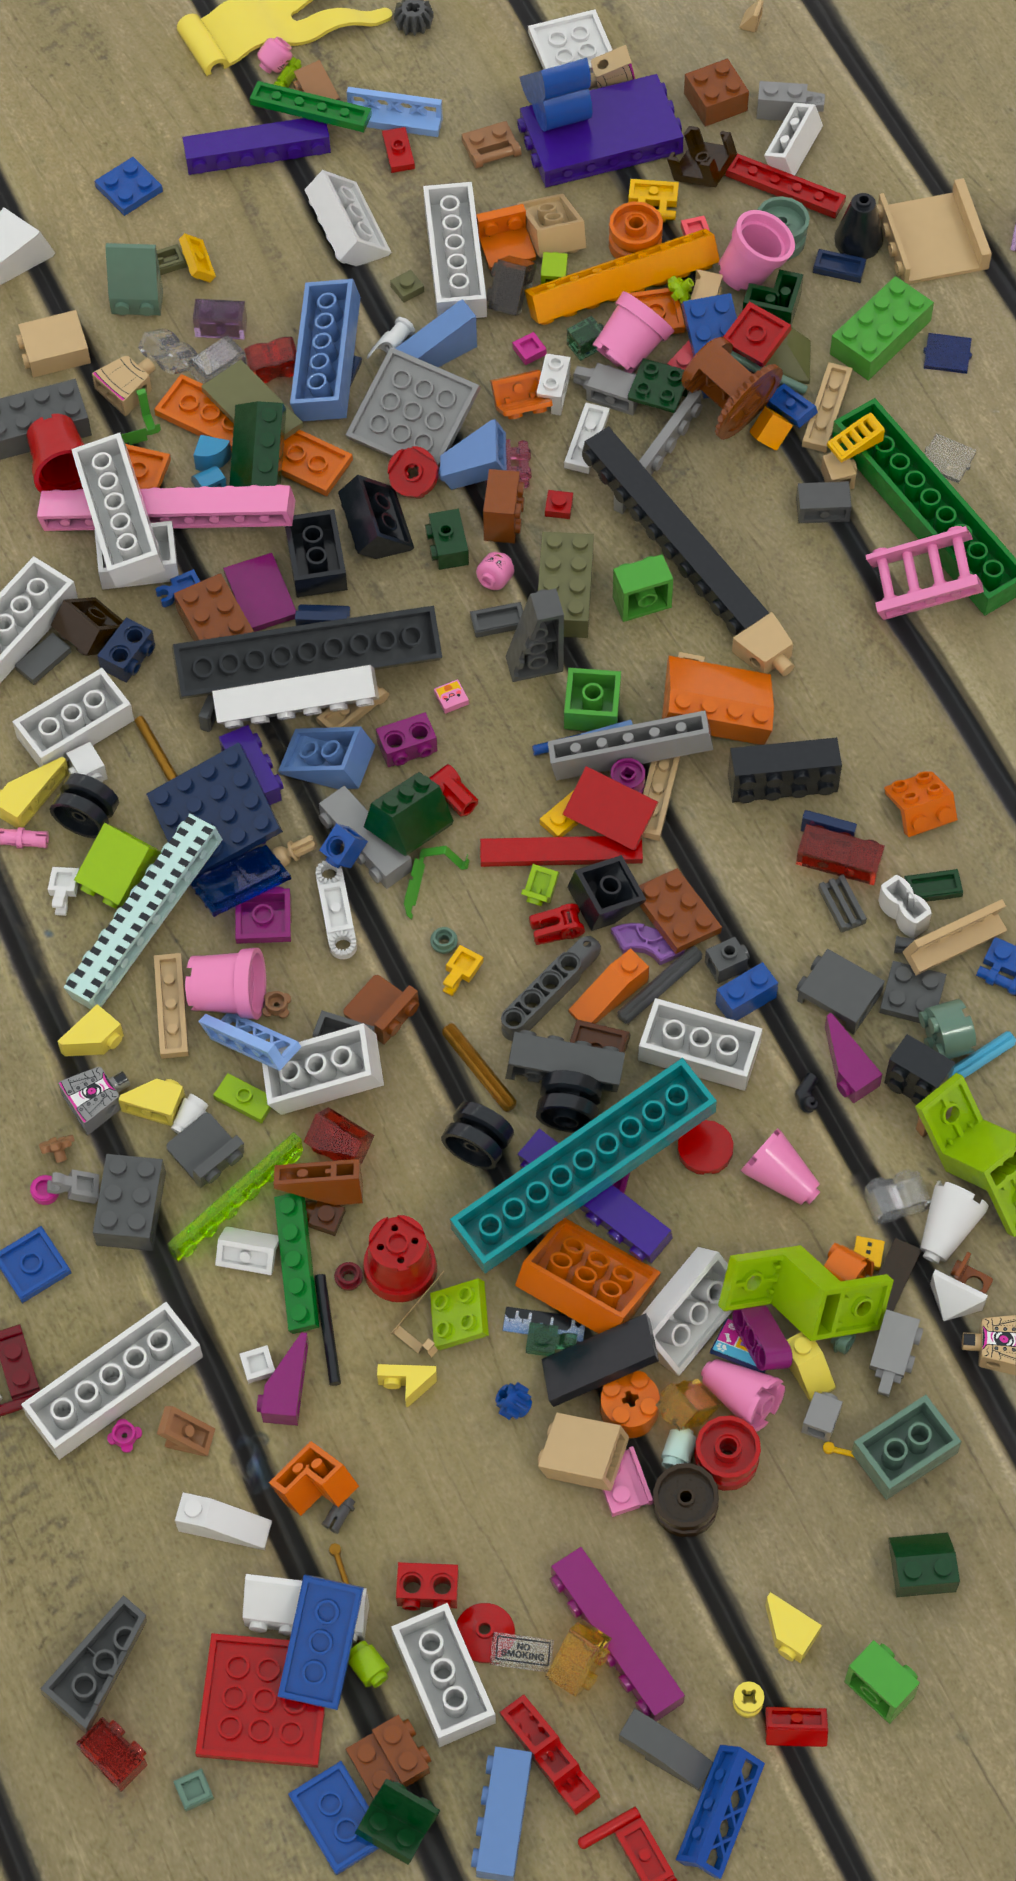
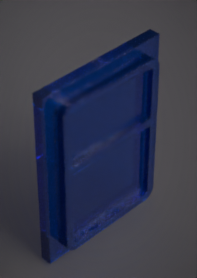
M264 845L199 875L192 881L190 886L213 917L292 878L280 863V860L276 858L267 845Z

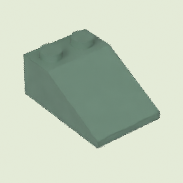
M106 243L108 296L111 314L161 316L163 287L156 245Z

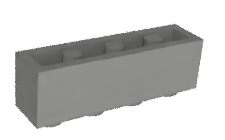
M345 786L319 803V819L327 829H333L336 823L349 826L368 841L356 861L360 865L364 864L369 869V874L376 883L381 882L388 889L412 871V862L409 855H402L364 828L368 811Z

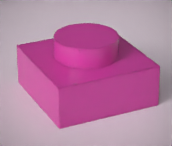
M534 332L512 342L513 350L525 365L547 354L546 347Z

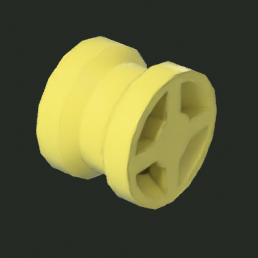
M743 1682L734 1692V1710L745 1718L755 1717L760 1713L764 1703L763 1690L754 1682Z

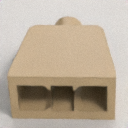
M772 612L733 637L732 652L757 672L768 674L776 668L782 676H786L794 669V664L789 660L793 650L792 640Z

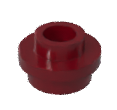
M345 1262L335 1270V1282L343 1290H354L363 1281L362 1269L353 1262ZM346 1274H352L354 1278L350 1281H346L344 1279V1276Z

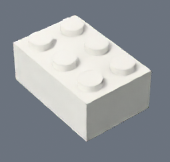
M172 521L151 523L165 571L117 588L171 582V578L179 576ZM95 530L98 572L102 590L113 589L116 587L107 570Z

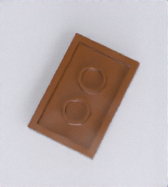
M678 868L639 885L646 898L645 903L640 905L641 909L675 954L721 933L722 926Z

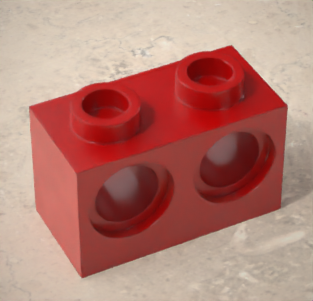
M398 1562L397 1606H402V1609L407 1611H418L420 1607H432L434 1609L448 1603L449 1608H457L458 1565ZM412 1582L420 1585V1589L415 1593H408L404 1589L407 1584ZM439 1584H447L451 1588L446 1594H438L434 1590Z

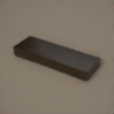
M895 1238L878 1275L887 1274L894 1280L886 1308L893 1312L922 1251L920 1248Z

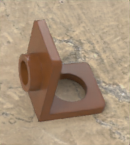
M967 1252L963 1261L957 1260L950 1275L964 1284L972 1277L980 1279L983 1284L980 1292L986 1294L993 1282V1278L968 1266L972 1253Z

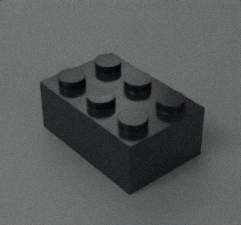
M335 509L294 515L292 526H285V533L296 597L348 590Z

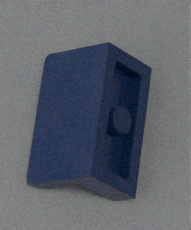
M300 604L298 611L295 613V624L299 626L350 618V607Z

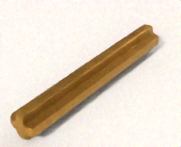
M453 1023L445 1026L442 1029V1035L505 1112L513 1109L516 1106V1099Z

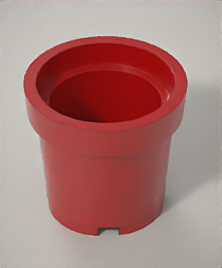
M51 414L52 418L44 420L41 417L34 421L27 431V438L33 461L32 475L37 490L41 493V491L83 489L71 449L85 444L73 420L63 414Z
M397 1215V1217L383 1218L374 1225L370 1232L369 1246L364 1255L363 1274L368 1287L380 1298L391 1302L415 1300L429 1289L436 1278L437 1260L434 1250L426 1239L422 1226L409 1216ZM399 1259H403V1260H404L403 1263H398L397 1261H398Z

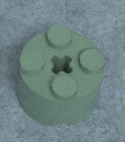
M960 999L925 1008L924 1011L918 1014L920 1024L925 1028L927 1038H924V1044L949 1059L973 1053L975 1050L971 1047L976 1046L977 1042L971 1016H964L962 1009H965L966 1006Z

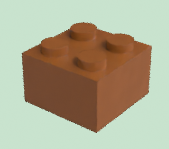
M728 58L685 74L684 95L705 127L748 111L749 90Z
M489 469L483 509L484 541L515 543L516 533H521V512L524 511L525 497H523L524 482H520L519 471Z

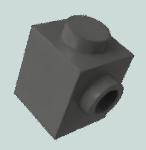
M736 937L706 949L705 964L717 984L747 971L748 959H750L749 952L744 944H739Z

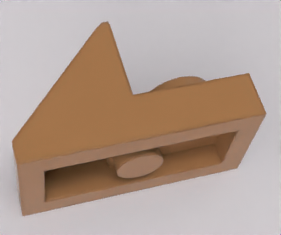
M165 1406L157 1435L166 1439L165 1447L169 1449L208 1456L216 1428L174 1406Z

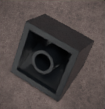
M622 855L575 870L567 886L591 931L615 924L646 901L642 890Z

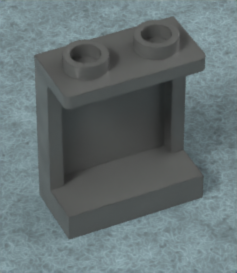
M827 949L822 957L818 955L813 961L810 975L808 977L803 976L796 988L799 992L797 1001L803 1004L805 1000H808L825 1011L832 1013L834 1016L845 1021V1030L854 1035L881 996L885 981Z

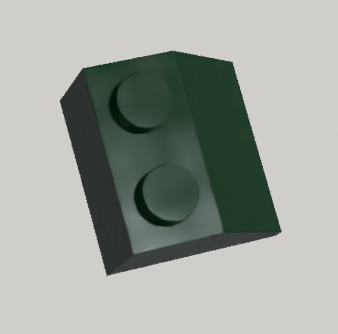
M948 1532L888 1538L896 1598L953 1593L957 1591L960 1583L956 1552Z

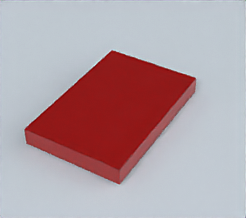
M586 766L562 815L632 850H636L659 802Z

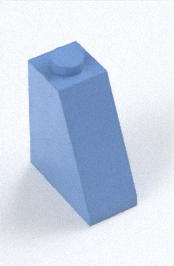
M496 419L490 420L440 455L439 477L441 481H444L453 490L488 480L489 469L507 470L506 432Z

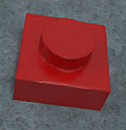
M548 490L545 517L570 519L573 492Z

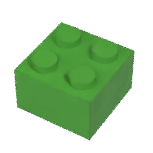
M663 554L648 556L641 561L631 564L625 563L613 569L612 598L623 622L672 608L673 577Z
M568 668L564 729L592 731L618 723L621 671Z
M873 1640L849 1665L844 1682L884 1720L891 1724L914 1699L920 1682L917 1680V1674L909 1666H902L894 1659L895 1655L889 1647L882 1643L879 1645Z

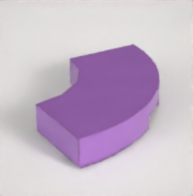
M629 923L611 928V934L623 954L631 948L634 952L645 953L654 958L659 965L684 954V951L675 954L657 929L644 926V924Z

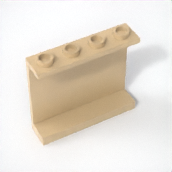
M964 178L954 180L953 192L889 205L885 194H879L877 210L879 219L882 222L883 237L888 239L889 255L894 257L895 272L897 276H901L902 281L907 284H913L989 269L992 253Z

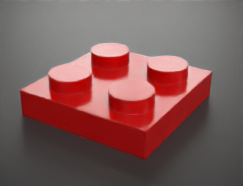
M749 301L723 337L732 343V351L763 368L792 328L791 324Z

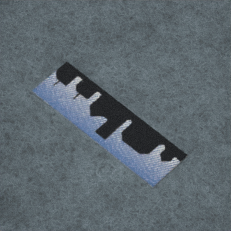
M506 1307L503 1331L578 1342L583 1341L585 1326L567 1315Z

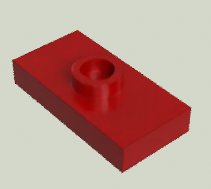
M406 127L382 131L391 173L415 169Z

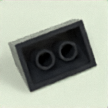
M356 475L338 492L341 506L348 522V528L354 541V547L358 554L373 559H380L414 549L396 491L392 486Z

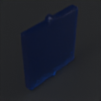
M928 333L927 346L923 350L925 354L924 369L967 374L969 359L972 358V353H970L972 338Z

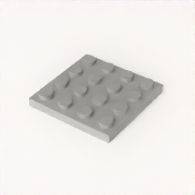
M390 347L346 433V437L391 458L401 449L405 450L412 448L411 446H418L432 454L440 467V455L451 448L481 388L476 383Z

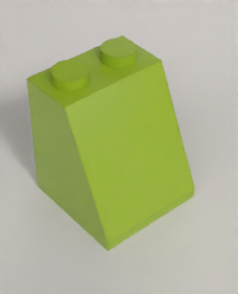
M104 823L74 881L82 884L80 890L91 896H95L98 893L104 897L103 903L117 909L118 905H124L130 896L131 890L140 883L145 876L147 868L156 861L161 851L122 829Z

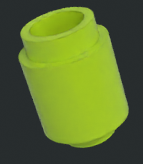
M361 1641L351 1648L348 1664L365 1687L373 1686L376 1688L382 1685L389 1677L387 1673L390 1667L372 1644L369 1645L366 1641Z

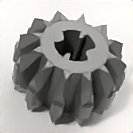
M402 0L396 3L394 21L398 30H403L405 35L413 33L415 36L417 32L424 34L426 29H431L434 14L429 1Z

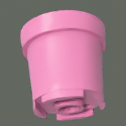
M761 210L744 212L738 218L732 231V239L718 263L721 268L719 273L723 275V281L737 291L740 289L747 290L749 283L762 286L776 268L781 267L795 250V241L790 229L779 218Z
M623 291L615 303L616 309L592 345L597 347L596 350L617 367L622 365L625 368V372L632 374L639 367L643 358L646 359L661 341L665 342L672 335L674 329L640 300Z
M259 948L241 949L239 953L190 957L187 968H192L191 976H186L185 990L188 1006H193L192 1011L238 1014L240 1018L255 1020L261 1017L265 1004L266 968L262 951Z

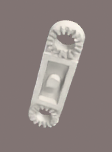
M322 861L316 867V880L330 952L338 959H348L355 954L357 943L341 866L336 868L327 861ZM328 869L336 871L335 878L332 877L329 880L327 878L324 879L322 873ZM347 940L350 942V946L345 951L344 949L342 951L341 949L338 950L335 946L338 941Z

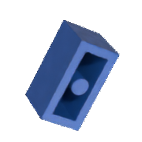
M762 962L719 987L716 993L715 1004L727 1019L738 1021L777 997L778 981Z

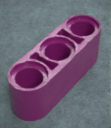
M767 1306L733 1310L732 1320L734 1328L757 1368L761 1371L790 1368L793 1360L791 1347Z

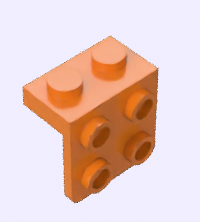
M534 370L490 380L496 410L503 416H508V419L523 417L524 412L532 411L533 414L548 411L547 407L553 406L552 400L537 396L541 371Z
M931 771L920 772L916 776L905 780H897L884 788L885 794L901 810L904 833L908 837L958 820L953 792Z

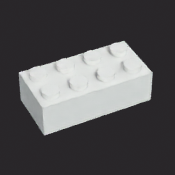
M100 668L12 722L18 740L37 765L41 767L60 757L68 761L67 752L88 742L95 745L133 722L134 717L130 702L104 669Z
M655 998L639 1044L638 1060L668 1068L683 1057L698 1078L745 1091L760 1047L763 1028Z
M364 1023L299 1042L301 1048L280 1071L262 1063L267 1104L280 1115L384 1086L377 1035ZM288 1046L278 1049L279 1052L282 1054Z
M448 1603L391 1626L393 1639L439 1748L496 1723L495 1712Z

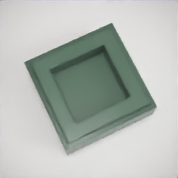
M202 1768L173 1781L186 1812L214 1799Z

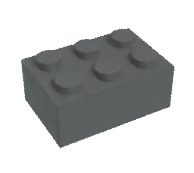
M106 1154L93 1227V1236L97 1246L153 1251L166 1176L163 1159Z

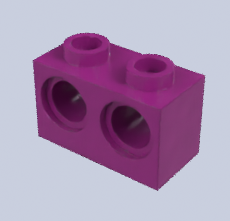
M426 712L376 728L377 743L387 767L401 766L410 760L428 757L432 753L437 752V737ZM420 736L425 737L423 739H416V737ZM392 745H399V747H396V748H393V747H390V746H392Z

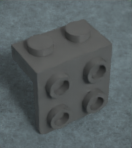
M204 1113L167 1143V1151L195 1183L202 1188L205 1184L214 1182L229 1165L233 1166L240 1161L244 1154V1142L238 1135L232 1138L210 1113Z

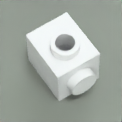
M91 742L66 753L70 766L68 769L69 774H85L101 782L108 779L105 765Z

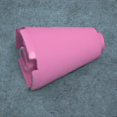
M778 1128L740 1170L746 1176L800 1205L805 1201L810 1204L820 1193L817 1189L820 1183Z
M720 1359L707 1362L701 1372L703 1384L736 1417L744 1419L753 1426L756 1432L769 1423L764 1419L770 1412L775 1415L783 1400L785 1386L781 1384L783 1381L778 1377Z

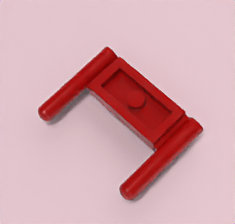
M636 1806L578 1839L579 1847L586 1849L614 1833L640 1881H678Z

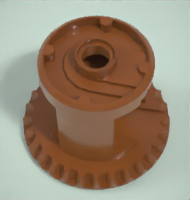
M717 337L704 345L691 359L682 374L681 384L691 393L699 390L703 391L723 409L717 418L719 423L715 426L717 428L715 432L720 439L725 440L741 431L765 407L781 382L783 370L776 364H772L752 374L731 355L733 350L732 343L725 337Z

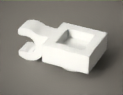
M52 867L48 892L50 896H54L52 908H56L55 915H67L68 896L76 897L79 883L74 881L79 868Z

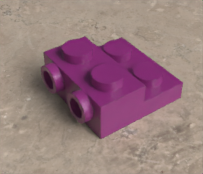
M272 887L270 889L258 890L255 888L235 890L236 944L291 942L292 904L290 888Z

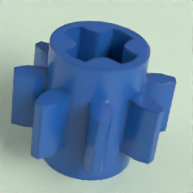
M519 1382L516 1385L510 1383L509 1385L502 1386L495 1399L496 1406L500 1408L499 1414L509 1420L512 1417L515 1419L524 1417L532 1406L531 1396L527 1394L529 1389Z

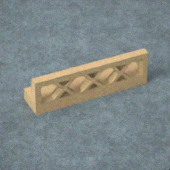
M1001 899L914 940L903 951V954L915 975L921 974L995 937L1003 935L1007 928L998 913L1006 907L1004 901Z

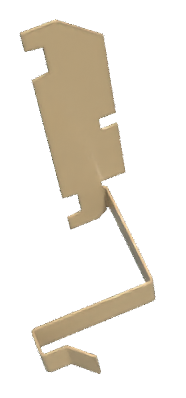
M444 1271L391 1332V1334L394 1333L418 1354L425 1348L428 1350L427 1353L431 1358L438 1351L434 1345L435 1343L428 1338L424 1344H421L404 1330L400 1324L403 1323L417 1304L437 1283Z

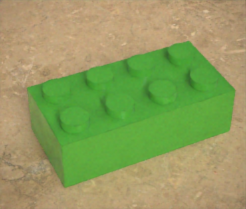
M895 276L832 335L830 354L846 366L853 368V371L869 381L931 321L934 302Z

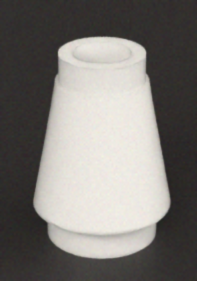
M193 1094L183 1098L171 1129L177 1134L182 1132L200 1116L207 1113L208 1104Z

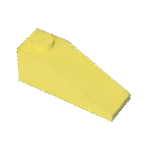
M60 757L8 782L0 790V818L17 829L18 827L24 828L69 774L66 759Z

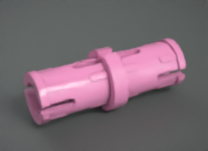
M18 827V829L0 828V845L17 846L20 849H23L24 846L48 848V844H46L49 843L48 831L25 830L23 827Z

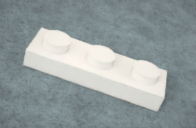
M585 403L564 461V468L589 474L591 466H588L582 457L584 441L605 429L610 415V408Z

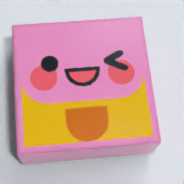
M458 679L434 688V694L445 714L469 705V699Z

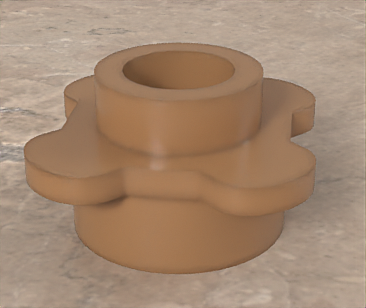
M280 991L267 992L264 995L265 1007L262 1009L263 1015L265 1017L279 1016L282 1019L288 1017V1004L291 1002V996Z

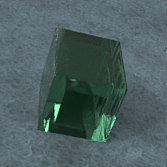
M592 316L567 328V345L580 361L598 352L596 350L597 347H594L592 344L604 326L601 323H597Z

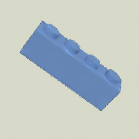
M495 1746L494 1756L488 1755L486 1774L491 1775L489 1787L483 1786L481 1805H486L484 1817H478L476 1836H481L480 1848L473 1849L471 1867L476 1868L477 1878L514 1881L532 1763V1752Z

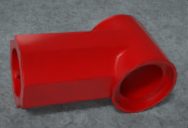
M446 764L429 777L440 786L446 802L460 817L469 815L478 805V799L461 782L459 774L451 765Z

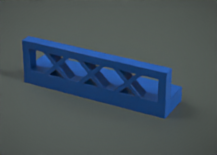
M719 1746L676 1861L684 1866L698 1867L716 1879L722 1878L765 1765L764 1762L741 1747ZM745 1761L753 1765L746 1779L743 1778L742 1774ZM738 1790L740 1800L737 1807L733 1808L731 1797L733 1792ZM727 1819L729 1829L726 1836L722 1837L720 1826L722 1821ZM716 1848L718 1858L713 1867L706 1862L711 1850Z

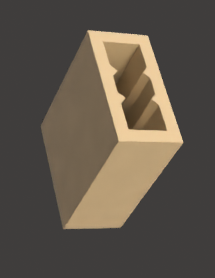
M76 310L18 324L20 334L16 335L19 349H25V354H22L25 369L30 368L33 378L91 363L87 343Z
M556 1413L554 1421L548 1427V1439L545 1447L538 1456V1467L549 1479L611 1491L629 1440L625 1430L621 1425Z

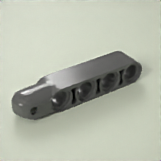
M592 936L580 938L567 952L560 954L503 1011L501 1031L506 1039L513 1041L514 1032L520 1033L521 1030L530 1031L578 983L581 974L599 956L601 951L599 941ZM566 966H572L575 969L567 971L563 968ZM552 984L555 985L556 988L547 989L545 988V986ZM529 1003L538 1004V1006L534 1008H530L526 1005ZM512 1021L520 1023L518 1026L508 1025Z

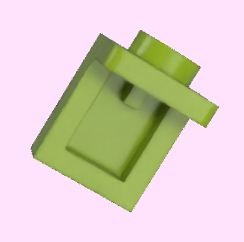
M533 864L525 890L522 889L521 892L522 895L528 896L526 902L542 906L543 901L551 903L560 872Z

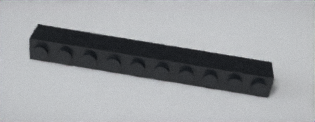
M609 426L584 441L582 450L584 462L588 466L593 467L598 473L601 482L611 488L616 499L629 509L632 518L636 522L641 523L646 529L648 537L659 544L666 558L671 559L677 565L680 574L684 578H688L694 585L696 593L706 599L713 613L724 620L728 630L733 635H738L769 614L766 608Z

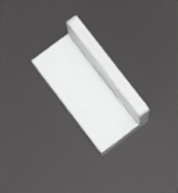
M225 1227L218 1238L215 1265L272 1275L276 1249L279 1245L278 1235Z

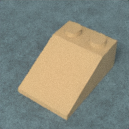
M563 193L517 203V205L524 204L526 228L539 258L543 257V252L576 253L579 249L586 248L584 220Z

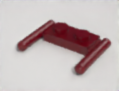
M20 1324L0 1330V1361L12 1401L0 1405V1417L23 1410L21 1404L40 1391Z

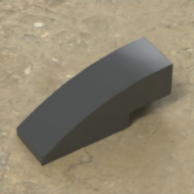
M635 1708L619 1734L620 1742L644 1755L645 1760L698 1791L712 1767L713 1762L700 1751Z

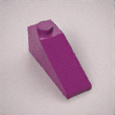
M829 1013L826 1016L825 1031L836 1085L841 1095L845 1098L848 1097L854 1104L880 1087L883 1074L835 1016Z
M300 1333L266 1382L263 1395H258L257 1412H261L263 1423L298 1426L309 1346L307 1333Z

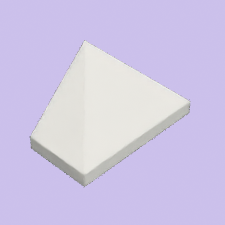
M936 1269L932 1275L930 1286L943 1321L983 1310L988 1295Z

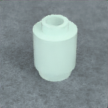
M678 1426L677 1429L669 1431L661 1455L664 1468L667 1469L676 1464L691 1462L697 1437L693 1435L694 1431L683 1426Z

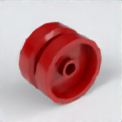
M732 1415L718 1416L708 1421L699 1431L694 1452L695 1465L703 1467L713 1476L719 1490H737L747 1485L755 1476L761 1453L760 1438L754 1427L744 1419Z

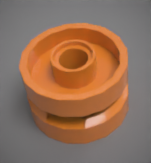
M633 201L617 207L611 214L609 222V249L611 254L617 259L661 244L663 219L660 212L654 206L645 202Z

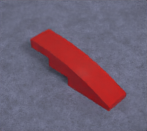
M522 1695L499 1712L524 1749L532 1752V1760L575 1815L600 1798L599 1791L581 1771L578 1762L564 1747L559 1736L525 1695Z

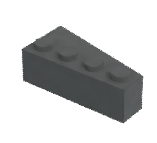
M521 1030L520 1033L514 1032L505 1079L515 1080L516 1075H521L528 1078V1082L539 1083L548 1072L569 1070L595 1078L603 1086L602 1091H618L625 1053L619 1052L618 1048L612 1046H604L603 1049L592 1047V1044L586 1041L571 1043L564 1041L562 1037L553 1035L545 1038L536 1036L535 1032Z
M123 1595L40 1688L42 1695L86 1734H88L141 1634L147 1622L146 1614Z

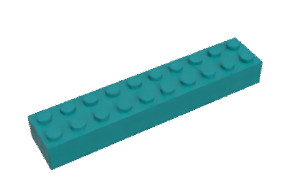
M682 1057L450 1218L451 1230L484 1274H486L716 1113L717 1100Z

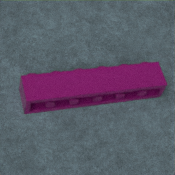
M583 1548L576 1549L552 1565L550 1581L559 1594L563 1592L569 1601L566 1604L575 1618L581 1617L586 1625L583 1627L591 1642L597 1641L603 1649L601 1656L610 1668L614 1666L621 1676L618 1677V1680L627 1693L632 1691L638 1700L635 1702L637 1709L657 1722L682 1705L685 1698L684 1693Z

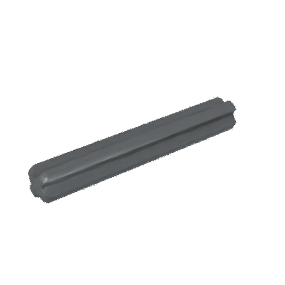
M695 946L690 947L617 1012L618 1018L625 1024L631 1022L655 998H658L702 959V952Z

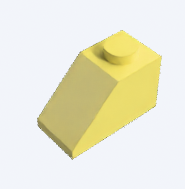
M97 1004L58 1040V1045L64 1056L104 1055L108 1050L116 1048L124 1035L121 1024Z
M156 1078L120 1095L118 1101L122 1112L172 1126L183 1098L186 1097L183 1086L177 1081L171 1079L164 1081Z
M802 1332L787 1339L793 1358L789 1369L809 1401H812L815 1392L829 1393L836 1389L824 1354L817 1342L810 1341Z
M770 1592L765 1606L774 1645L778 1648V1653L789 1661L795 1659L801 1663L819 1636L822 1625Z

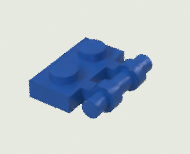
M995 937L983 961V964L992 968L989 970L980 966L976 976L985 979V983L991 986L994 984L1007 989L1008 993L1016 996V946ZM1001 971L1015 978L1012 980L999 973Z

